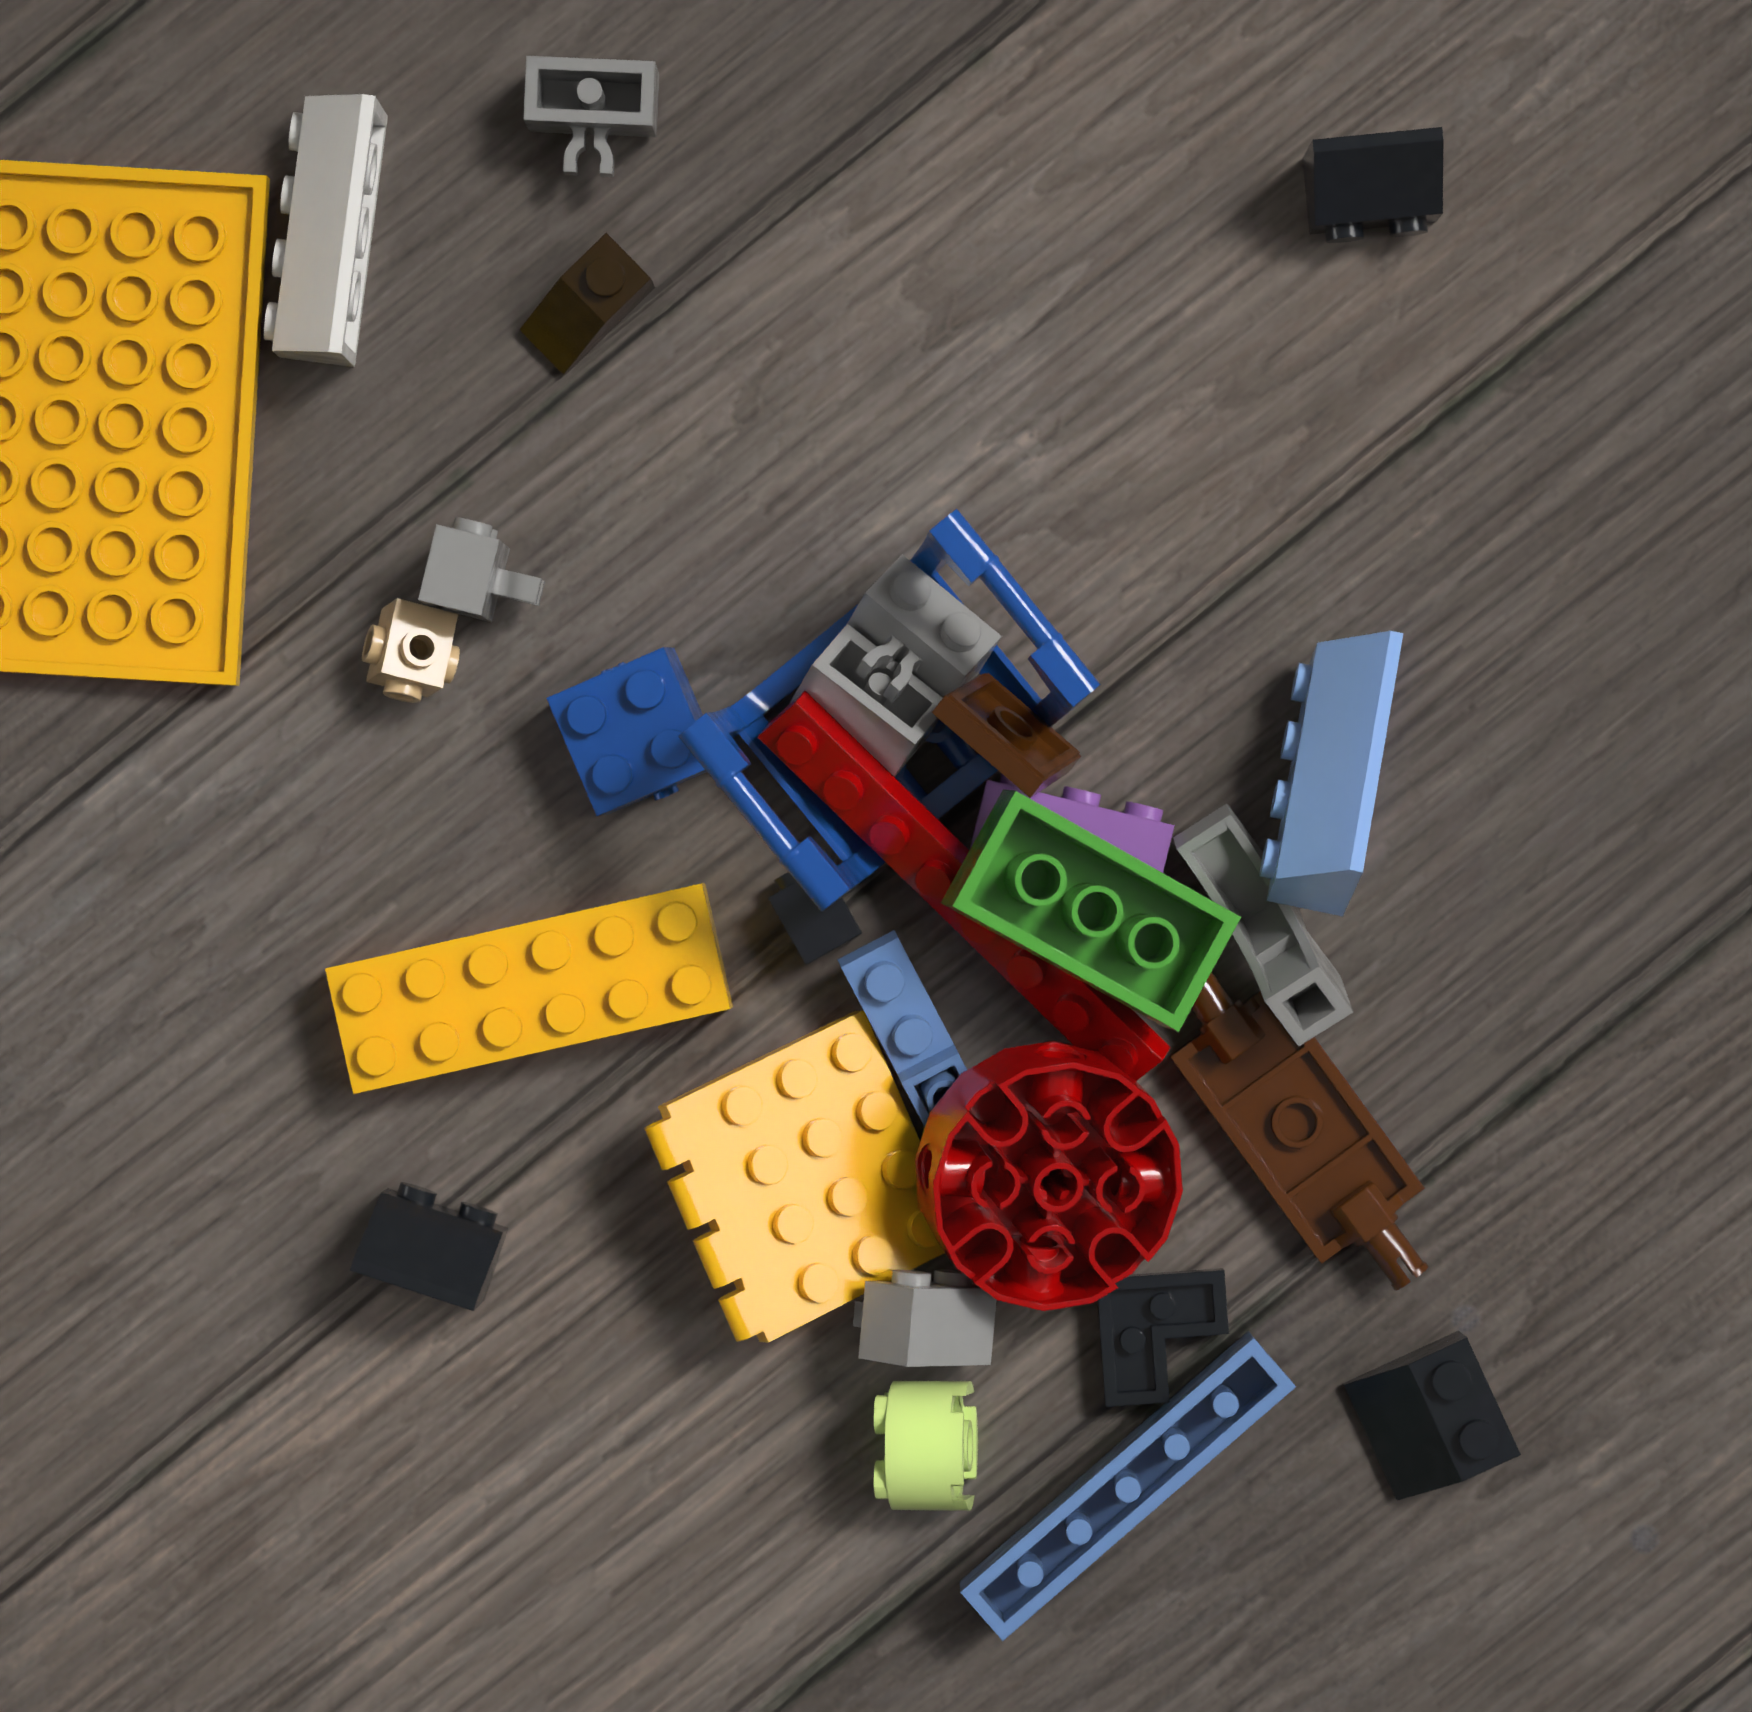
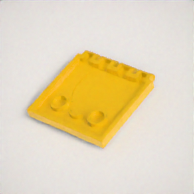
M864 1010L851 1012L659 1105L658 1109L662 1119L644 1128L662 1170L670 1169L681 1163L684 1166L685 1172L671 1178L667 1183L687 1229L699 1227L707 1222L711 1231L695 1238L693 1243L713 1289L725 1286L731 1282L735 1284L736 1290L722 1296L718 1301L736 1342L757 1335L759 1342L769 1343L863 1295L865 1281H891L893 1270H912L945 1253L918 1205L915 1157L920 1140Z

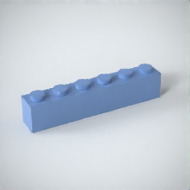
M1249 1331L1246 1332L1170 1398V1402L1163 1404L960 1581V1593L999 1638L1004 1641L1296 1386Z

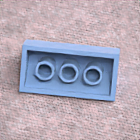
M1386 631L1318 642L1310 663H1298L1292 686L1291 700L1302 702L1298 722H1287L1280 755L1281 759L1291 760L1288 781L1277 780L1270 811V817L1281 819L1278 839L1267 838L1260 866L1259 876L1270 879L1267 901L1338 916L1344 915L1364 869L1403 633Z

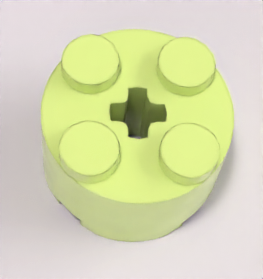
M893 1381L889 1392H885L884 1395H876L874 1401L875 1434H885L884 1460H876L874 1466V1494L876 1499H888L892 1510L970 1511L972 1509L975 1495H962L964 1479H976L977 1411L976 1406H964L963 1396L974 1393L971 1381Z

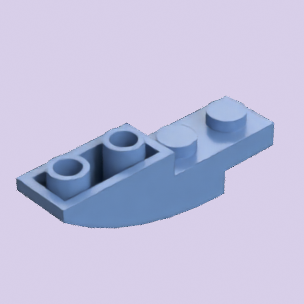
M895 930L837 960L925 1127L930 1111L967 1068Z

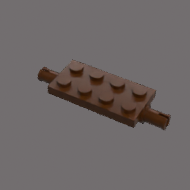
M1211 972L1192 1007V1011L1203 1024L1198 1029L1200 1034L1169 1057L1321 1264L1352 1243H1355L1357 1247L1364 1245L1392 1283L1393 1289L1397 1291L1411 1281L1397 1263V1258L1400 1257L1411 1274L1416 1278L1425 1272L1429 1266L1420 1258L1396 1225L1395 1221L1398 1219V1215L1395 1212L1404 1203L1424 1190V1186L1316 1038L1313 1037L1301 1046H1298L1264 1001L1261 990L1244 1002H1241L1240 999L1233 1002Z

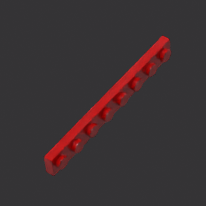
M806 691L801 693L767 724L758 738L1074 1046L1100 1052L1136 1081L1163 1061L1171 1047L1132 1009L941 904L969 849Z

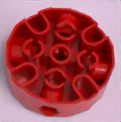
M1056 1041L1004 1048L961 1073L930 1111L915 1157L919 1208L940 1247L955 1267L996 1300L1041 1311L1091 1304L1118 1289L1116 1283L1133 1274L1144 1259L1149 1262L1168 1239L1183 1193L1180 1145L1155 1100L1136 1080L1100 1052Z

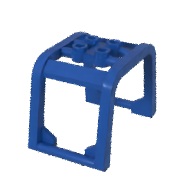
M958 509L954 510L929 530L924 542L910 561L961 603L962 601L939 575L938 571L948 564L968 586L980 578L1037 648L1029 656L1028 660L1046 684L1050 693L1042 700L997 645L979 674H991L1036 713L1049 727H1052L1101 684L1063 639V635L1058 633L1001 563L1000 558L992 552ZM858 604L738 702L719 711L705 713L678 736L716 782V786L721 788L778 858L779 863L787 869L821 912L851 891L881 867L885 861L787 767L758 736L769 724L764 715L800 686L811 665L847 625ZM939 719L925 742L937 744L957 771L929 794L925 792L906 768L907 764H905L895 778L939 819L998 770L979 753L977 754L970 745ZM737 735L741 736L843 861L840 865L837 866L811 836L801 843L797 841L742 773L743 770L751 765V762L733 738Z

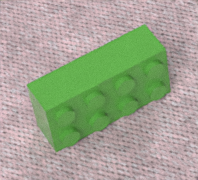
M1004 789L941 904L1157 1024L1178 1032L1241 919L1239 915L1015 790Z

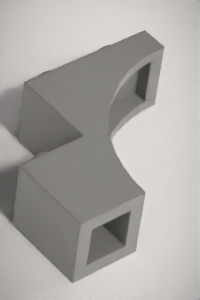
M1227 803L1173 837L1176 849L1191 868L1211 900L1241 917L1232 935L1253 972L1264 1001L1298 1046H1301L1353 1013L1340 974L1308 933L1299 907L1267 901L1270 879L1259 876L1263 852Z

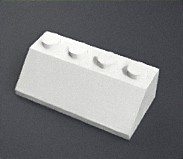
M365 94L305 96L303 113L293 112L289 131V150L298 151L295 176L285 175L280 203L281 213L290 214L287 239L277 238L272 261L273 277L281 278L278 303H268L264 322V339L273 341L272 351L280 358L355 367L388 115L376 96Z

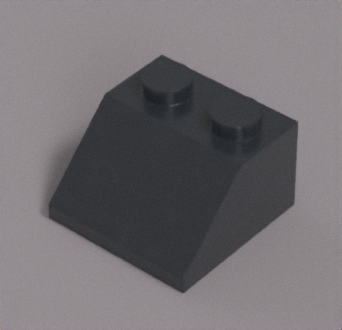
M1442 127L1313 139L1302 158L1309 234L1325 233L1327 243H1343L1364 239V229L1389 227L1391 237H1405L1427 233V223L1437 222L1443 214L1444 139Z
M400 1182L398 1191L389 1188L382 1191L354 1256L350 1271L474 1311L486 1298L508 1231V1227L495 1223L498 1213L467 1202H461L459 1211L435 1204L436 1192L406 1182Z
M1459 1330L1343 1383L1397 1501L1463 1482L1521 1455L1468 1338Z

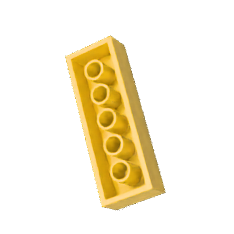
M705 883L325 968L353 1094L733 1008Z

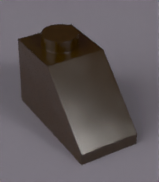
M605 233L558 279L519 330L565 376L655 289V286L646 272Z

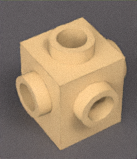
M399 598L383 607L378 626L373 624L370 626L363 646L362 661L370 663L366 682L384 686L383 694L389 698L412 703L421 702L422 696L428 697L443 688L444 683L450 684L456 673L460 655L459 647L452 645L458 614Z

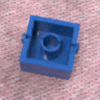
M662 647L628 663H619L613 668L601 671V674L546 698L596 816L609 815L650 796H654L655 801L678 792V784L707 772L678 737L703 714L675 648Z

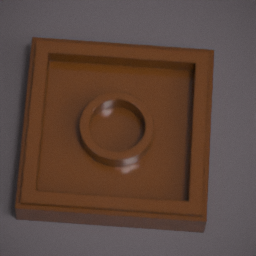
M984 673L948 693L932 711L938 719L1029 798L1069 773L1082 757L1074 746L1052 727H1049L1036 713L989 673Z

